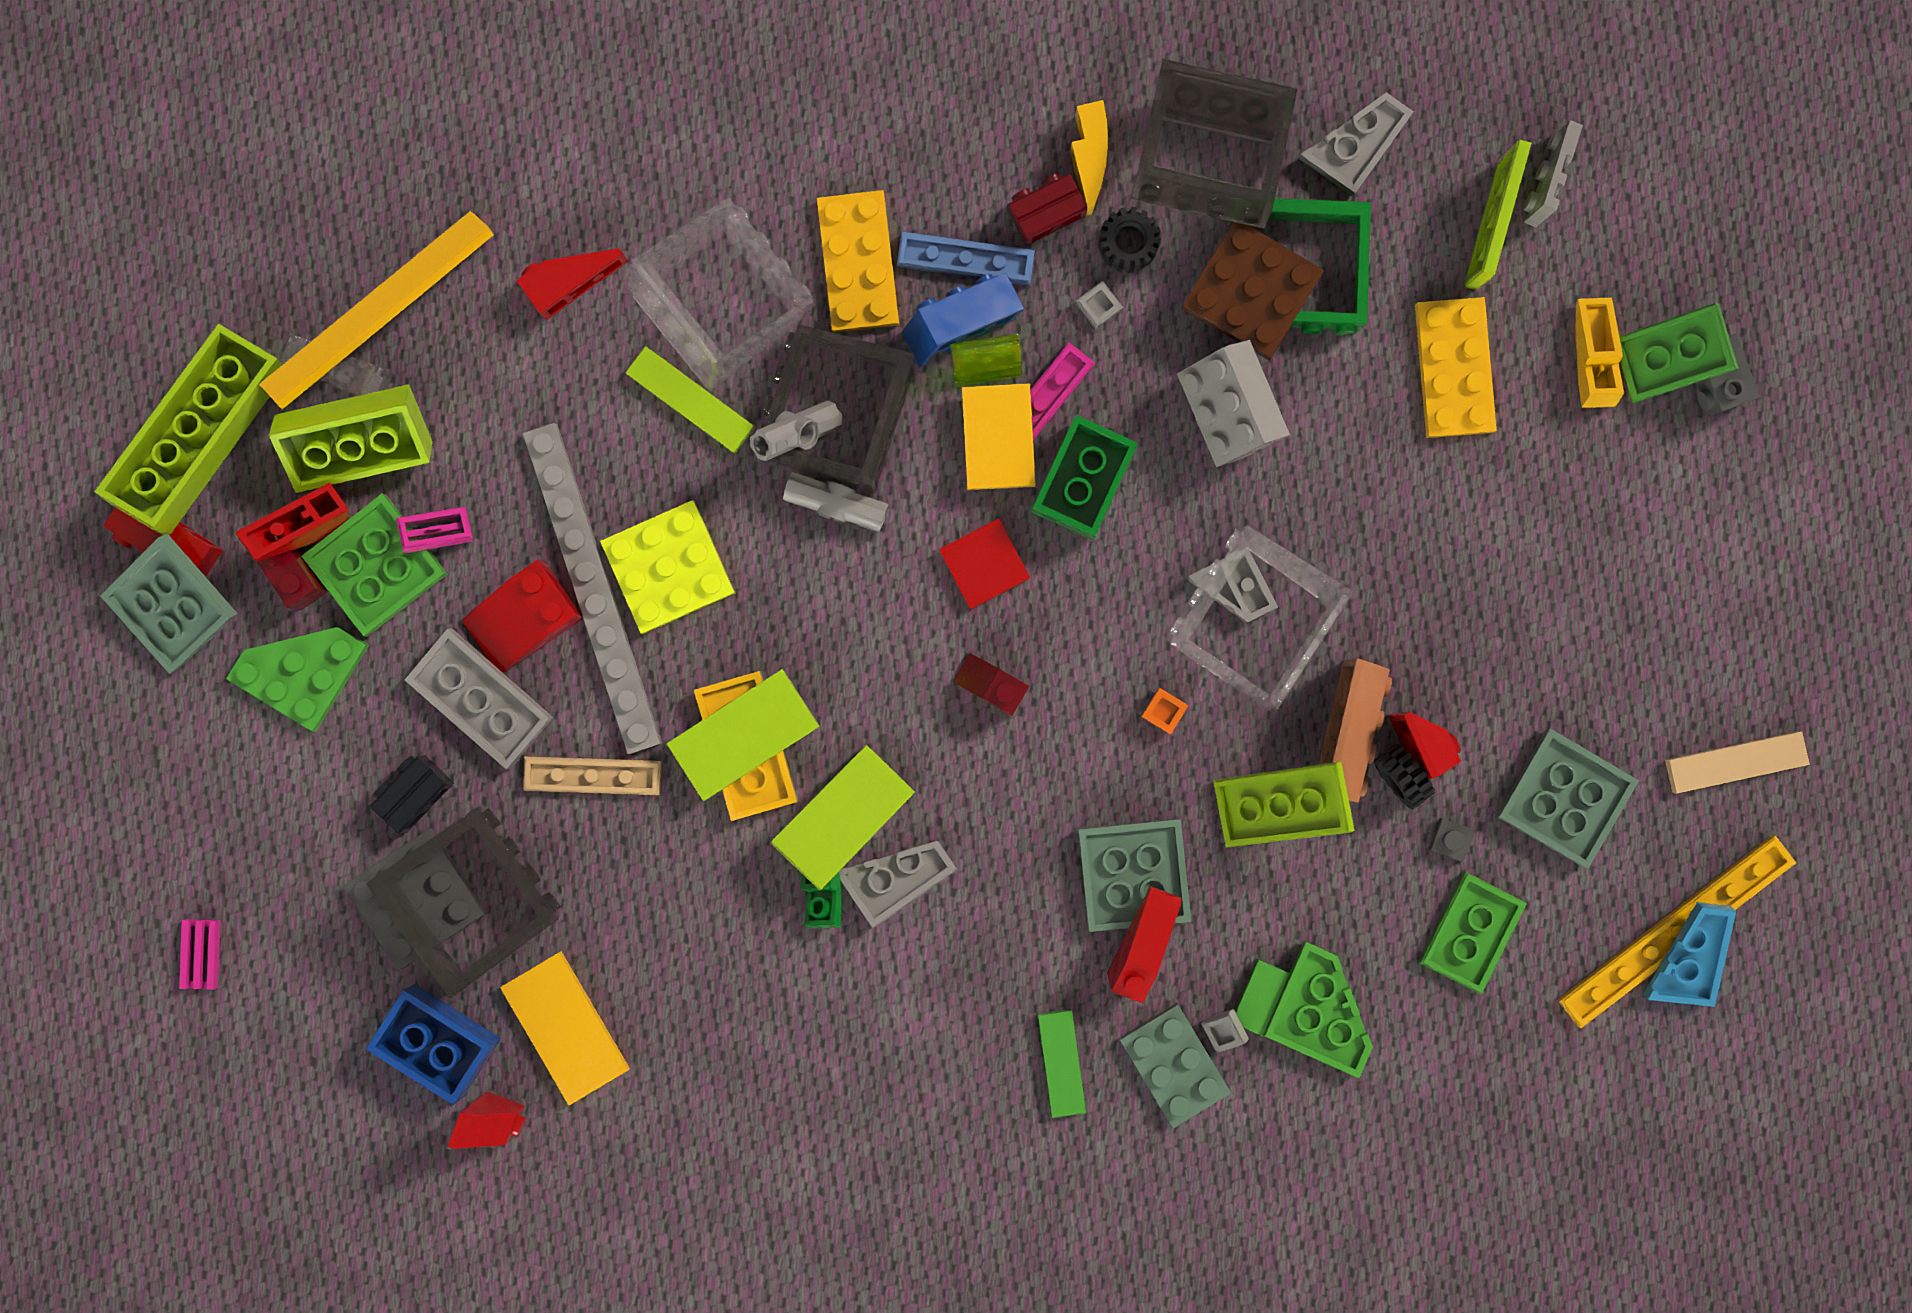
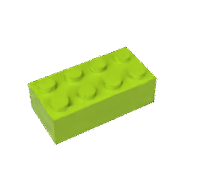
M409 384L275 414L269 433L271 442L296 493L320 488L329 482L331 485L430 463L432 450L431 436Z

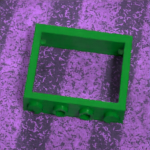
M1234 197L1230 205L1229 228L1235 218L1244 222V219L1357 224L1354 312L1299 311L1290 328H1302V333L1320 334L1323 332V329H1334L1337 335L1343 336L1345 334H1356V330L1360 331L1367 324L1371 202Z

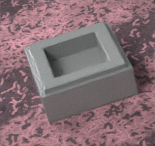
M1103 281L1075 302L1095 330L1123 309V306Z
M1234 1009L1213 1015L1201 1022L1216 1053L1243 1045L1249 1040Z

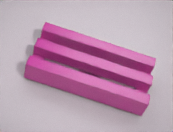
M466 507L396 518L403 554L469 543L473 540ZM455 518L461 519V522L406 531L407 526ZM462 530H463V532H464V533H458V534H452V535H446V536H440V537H434V538H428V539H422V540H416V541H410V542H409V539H414V538H420V537H426V536H432V535H438V534H444V533H450V532H456V531H462Z
M182 920L179 989L206 988V990H214L218 988L221 920ZM193 927H195L194 970H193V981H192V980H191L192 943H193ZM205 927H209L207 981H203Z

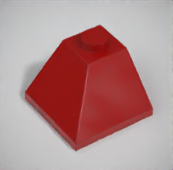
M1394 712L1388 715L1401 746L1407 753L1409 752L1415 762H1418L1419 767L1425 771L1428 779L1439 777L1461 762L1458 753L1461 752L1460 745L1453 734H1449L1446 729L1411 712Z

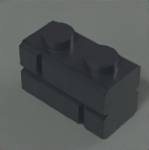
M426 755L417 756L416 758L413 756L408 757L397 769L400 775L392 783L389 781L384 782L373 794L377 799L370 805V808L384 819L396 833H407L454 784Z

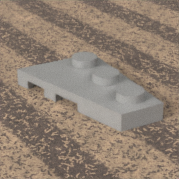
M1386 92L1355 114L1345 124L1326 135L1320 142L1301 153L1298 159L1353 197L1414 111Z
M1570 120L1560 130L1555 129L1547 146L1548 149L1552 150L1548 161L1543 160L1536 173L1535 179L1540 182L1536 192H1530L1523 207V210L1527 212L1524 223L1537 227L1557 210L1560 200L1556 196L1565 185L1567 175L1561 173V171L1568 167L1573 158L1583 125Z
M935 841L887 857L841 869L839 874L841 882L871 927L875 928L958 869L940 842Z

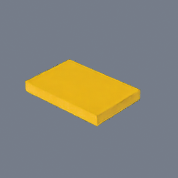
M1030 383L962 387L967 490L1035 487Z

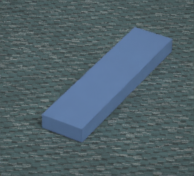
M901 231L897 267L972 278H981L988 274L996 277L1006 273L1011 283L1030 286L1035 250Z

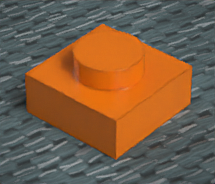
M1158 688L1141 717L1171 735L1189 705L1165 690Z

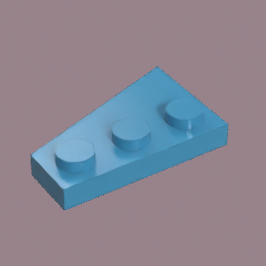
M1696 903L1645 989L1643 995L1647 1000L1715 1007L1736 916V910L1732 906Z

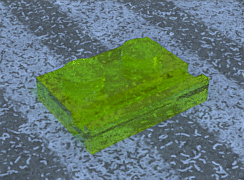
M1018 334L950 344L956 387L1022 376L1021 349Z

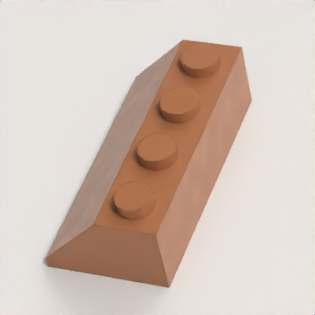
M1358 658L1343 660L1319 760V764L1342 762L1348 799L1359 803L1360 797H1364L1367 792L1369 779L1365 777L1368 763L1372 764L1376 754V744H1373L1375 730L1379 731L1384 720V711L1380 710L1383 697H1388L1392 685V678L1388 677L1390 669Z

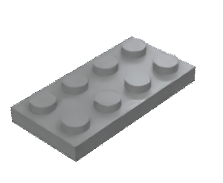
M452 628L446 629L405 679L409 685L506 770L515 764L554 718Z

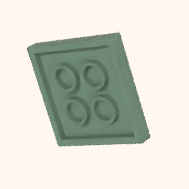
M168 533L158 537L100 595L169 674L180 669L238 614Z
M1546 728L1497 812L1496 817L1579 866L1589 869L1639 780L1551 728Z
M1181 819L1078 829L1089 932L1129 928L1150 886L1180 897L1182 902L1175 923L1191 922Z

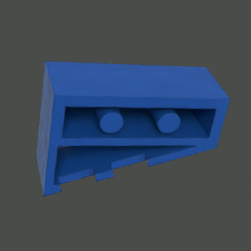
M1006 273L993 277L992 274L985 275L974 282L975 286L965 289L964 286L956 287L945 295L946 298L937 302L935 298H930L916 307L917 312L901 333L919 368L928 364V360L932 355L946 350L948 354L957 349L955 345L973 337L977 339L1013 321L1023 311L1024 308Z

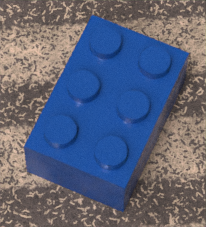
M414 984L401 992L366 1050L454 1105L465 1097L501 1038Z

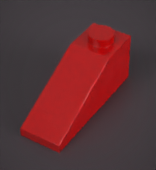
M619 248L544 260L540 264L533 263L526 267L521 273L522 277L516 281L538 312L548 320L629 261Z
M329 482L236 531V535L254 561L258 562L324 539L349 519V509Z
M1152 886L1149 887L1107 971L1112 992L1141 1003L1144 1002L1158 975L1182 902L1180 897Z
M485 1092L460 1112L447 1146L459 1149L506 1145L513 1136L518 1138L524 1127L526 1117L521 1115L525 1106L491 1092Z

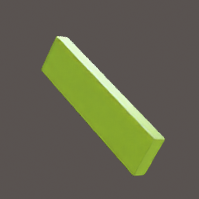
M646 346L626 371L629 377L734 454H736L755 428L754 425Z

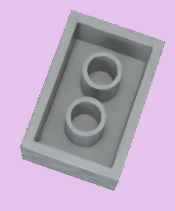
M1250 340L1222 347L1177 373L1216 467L1243 459L1290 435Z

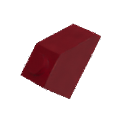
M969 653L953 681L955 684L1010 716H1013L1030 687Z

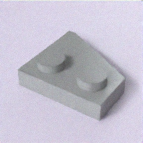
M1248 547L1188 576L1191 583L1245 623L1278 608Z

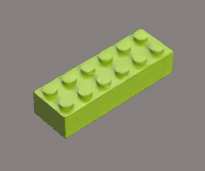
M218 323L94 492L110 505L162 536L167 533L170 536L270 396L259 384L282 366V364L276 357Z

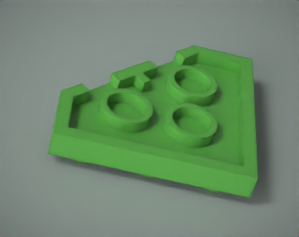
M335 627L243 650L226 679L310 731L316 732L365 654L369 644L343 628Z
M1303 940L1264 1036L1360 1078L1373 1046L1365 1031L1351 989L1348 987L1339 958L1337 955Z

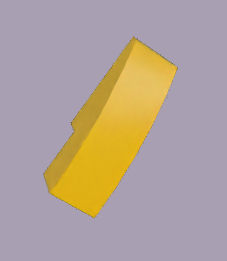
M1103 100L1077 106L1075 119L1081 140L1072 142L1070 148L1079 192L1088 209L1086 216L1092 215L1106 168L1108 129Z
M1612 297L1578 299L1576 302L1575 329L1581 407H1616L1624 395L1619 362L1623 354Z

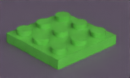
M383 493L302 555L305 562L365 637L370 636L448 575L429 549L403 554L399 530L396 524V518L403 516L388 496ZM411 526L406 527V531L413 530ZM420 538L409 539V542H410V541L421 540V539H420Z

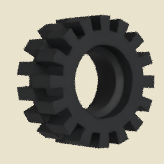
M1124 207L1120 208L1116 214L1115 212L1111 213L1108 220L1104 221L1099 234L1098 249L1100 248L1101 250L1100 255L1102 259L1105 258L1107 260L1106 264L1110 268L1114 266L1117 268L1116 271L1121 273L1122 270H1127V273H1133L1137 269L1141 271L1147 264L1150 265L1157 254L1161 238H1159L1160 228L1155 226L1156 220L1154 217L1148 218V212L1142 210L1141 213L1137 212V207H1131L1130 211H1126ZM1124 229H1134L1141 235L1142 246L1135 252H1124L1117 245V234Z
M1395 744L1374 760L1375 767L1380 772V776L1393 790L1395 796H1398L1400 801L1409 809H1415L1435 794V788L1426 777L1425 771L1421 770L1418 762H1415L1409 752L1407 753L1399 744Z

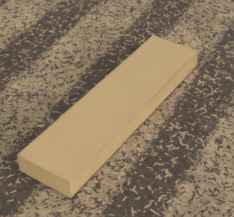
M1802 731L1665 760L1672 793H1682L1810 765Z
M524 757L523 791L661 795L662 761Z

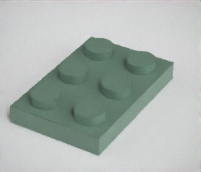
M1177 1003L1119 1038L1172 1128L1177 1127L1231 1094V1091Z

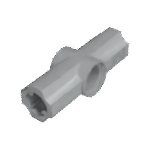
M824 401L796 414L784 411L777 417L775 423L756 430L755 434L750 436V448L754 450L757 458L763 461L772 459L797 447L805 450L811 449L817 443L819 437L835 431L838 426L842 425V413L839 412L836 404L831 401Z
M794 472L791 473L787 481L783 496L784 501L817 511L816 514L828 519L831 517L834 518V521L840 523L847 521L877 532L881 531L889 507L887 503L857 494L855 490L830 481L824 483Z

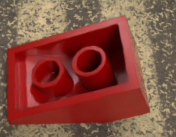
M537 559L508 579L465 616L462 622L488 660L502 673H505L581 621L583 616L547 563Z

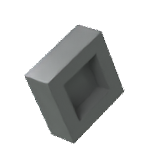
M1439 818L1428 850L1464 862L1475 830Z

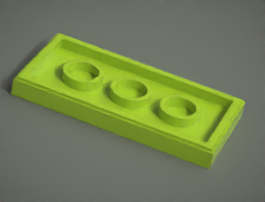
M1517 141L1498 161L1465 278V288L1476 291L1496 273L1531 142Z
M781 669L668 742L667 745L701 799L706 801L820 726L785 671Z
M866 745L771 841V844L820 891L903 806L915 791Z
M1341 761L1213 780L1226 847L1344 834L1355 831Z

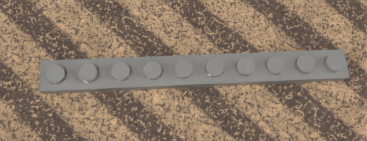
M552 423L525 432L523 436L627 753L632 754L662 744L558 425Z

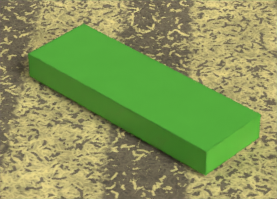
M1072 1009L1038 1013L1052 1118L1084 1114L1086 1109Z

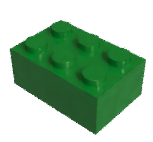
M1075 415L1031 513L1089 540H1093L1138 443Z

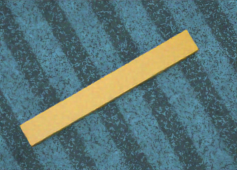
M469 211L259 385L283 410L494 234L485 223L473 212Z
M1769 836L1557 1000L1579 1028L1584 1027L1657 971L1697 902L1728 905L1736 910L1795 865L1796 861L1776 836Z

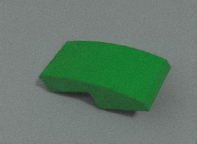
M839 872L820 891L802 874L800 889L807 892L804 926L809 928H841V883Z

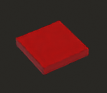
M999 518L939 549L970 610L1030 579Z

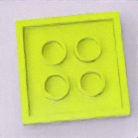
M694 500L600 541L641 634H645L735 594Z

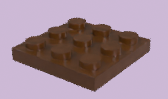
M1235 218L1184 302L1182 309L1237 342L1250 340L1255 353L1270 360L1324 270Z

